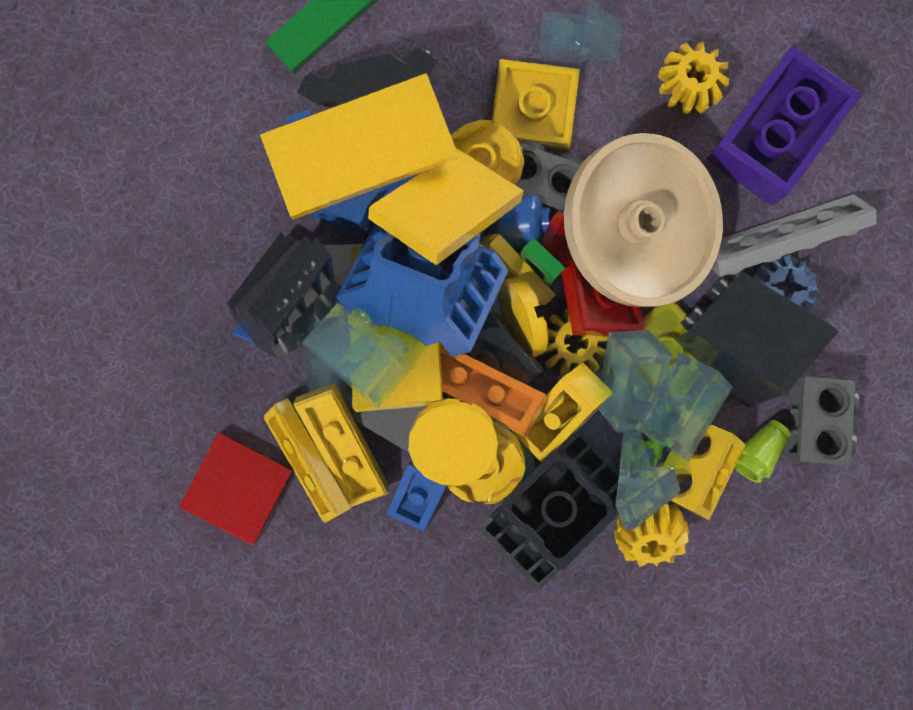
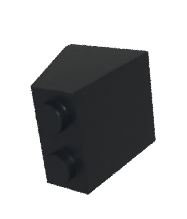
M740 272L729 281L724 277L720 278L707 291L705 295L710 300L702 309L698 305L695 306L681 320L680 324L684 329L675 340L746 407H750L787 394L839 331L823 319L747 274Z

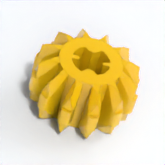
M686 42L680 46L678 53L672 51L667 55L664 60L666 66L661 67L658 72V79L664 82L659 88V94L669 95L672 93V97L668 102V108L674 107L680 101L683 103V115L689 114L693 106L701 114L706 112L709 104L716 105L722 99L721 91L727 88L730 79L723 75L728 69V62H716L719 49L713 50L708 54L705 52L704 42L696 45L693 51Z
M568 308L564 310V322L557 315H552L549 318V322L556 331L547 328L548 338L552 340V343H548L545 353L553 351L554 356L545 362L547 368L554 366L560 361L562 362L559 369V376L561 377L569 373L571 365L575 369L582 363L592 372H596L599 369V365L593 356L605 359L609 354L607 350L597 345L609 341L610 337L580 335L582 339L578 342H584V348H580L572 354L566 349L570 345H564V338H570L573 335Z
M645 497L643 503L629 502L628 510L618 513L616 530L614 531L615 541L618 544L619 550L624 554L626 561L636 560L639 567L647 563H654L658 567L659 562L674 563L675 555L685 554V546L689 541V529L687 521L684 520V516L677 504L668 505L664 498H660L656 502H649Z

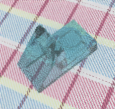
M587 2L583 15L543 12L539 56L619 62L622 21L590 2Z
M641 431L623 432L616 508L624 528L635 529L673 499L680 491L678 480L672 467H654L652 448H646Z

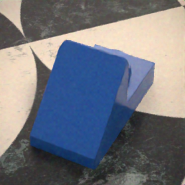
M411 459L387 514L424 532L447 485H442L426 478L414 466Z

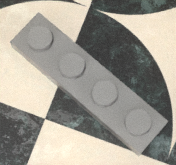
M852 194L724 237L721 240L720 249L712 269L719 277L740 273L745 268L763 262L776 261L783 255L801 249L815 248L822 242L840 236L853 235L861 229L876 224V209Z

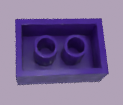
M792 45L775 64L706 159L767 204L773 206L789 195L862 94Z

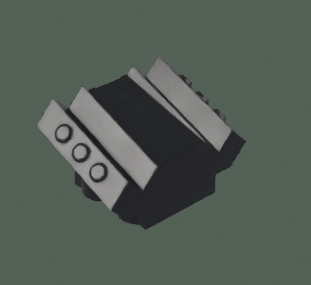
M416 47L406 62L388 53L339 64L330 79L316 71L309 72L301 81L297 93L317 105L333 108L425 73L429 76L439 59L435 58L433 53L427 49Z
M282 233L277 236L227 302L231 316L242 330L249 334L255 346L278 359L301 347L307 340L321 331L332 327L349 314L336 298L339 288L334 279L332 257L328 250L317 238L311 242L305 236L301 241L294 239L290 234L285 238Z
M579 428L480 525L478 530L539 590L559 571L564 570L619 515L620 510L632 499L638 490Z

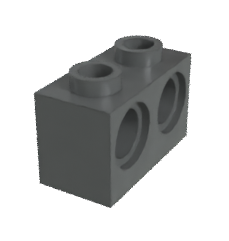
M522 140L520 145L522 147L524 165L529 166L533 170L534 176L527 180L519 179L516 186L524 190L523 196H538L545 208L552 209L553 217L558 211L563 213L567 193L562 194L555 191L551 181L556 178H564L571 184L575 173L583 161L569 154H560L558 157L544 152V147L536 142Z
M816 377L799 378L790 389L788 429L791 432V436L787 440L786 460L851 466V458L857 450V438L855 433H853L854 415H856L859 408V395L855 391L856 381ZM823 390L829 394L831 404L827 411H824L819 404V396ZM821 432L826 434L829 441L828 447L823 453L819 451L816 444L817 437Z

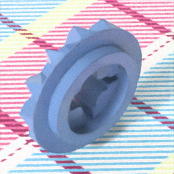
M791 255L782 256L776 261L763 263L756 271L753 279L784 296V291L778 290L777 287H771V285L785 281L787 275L790 285L802 289L789 294L787 299L807 311L815 307L814 302L820 292L816 284L817 274L808 268L806 261L792 258Z

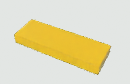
M332 383L296 397L293 405L350 507L388 494L389 484L336 384Z
M286 398L276 403L263 418L320 518L326 523L346 512L351 507L289 399Z

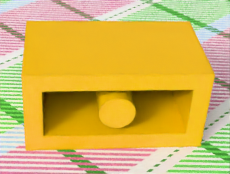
M582 363L562 377L546 395L547 401L527 437L513 432V434L543 462L581 428L614 392Z

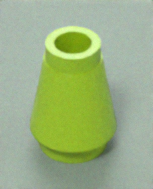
M770 420L767 425L745 442L746 445L735 469L745 478L755 483H761L764 478H770L787 444V440L791 436L789 429L778 421Z

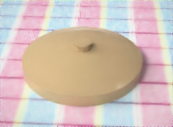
M639 133L623 136L601 146L581 164L568 189L564 209V228L571 256L583 277L592 287L602 295L620 304L634 307H653L670 304L684 298L693 292L707 277L720 249L723 215L719 194L709 172L689 149L665 136Z

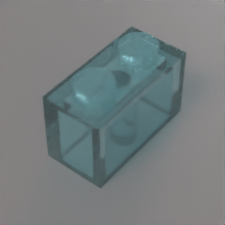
M337 303L302 344L317 361L379 409L412 370V366L405 355L408 349L392 334L387 333L382 337L373 330L374 322L359 309L354 308L350 312Z
M648 330L609 332L601 381L614 393L599 410L617 433L656 429L672 354Z
M679 353L635 428L654 443L689 461L733 387L718 370Z

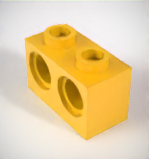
M687 415L684 424L678 426L673 434L672 448L665 462H662L654 473V485L651 491L692 513L710 520L746 444L731 432ZM711 439L709 450L702 455H697L699 444L704 440ZM692 476L690 489L680 494L679 485L681 481L686 477Z

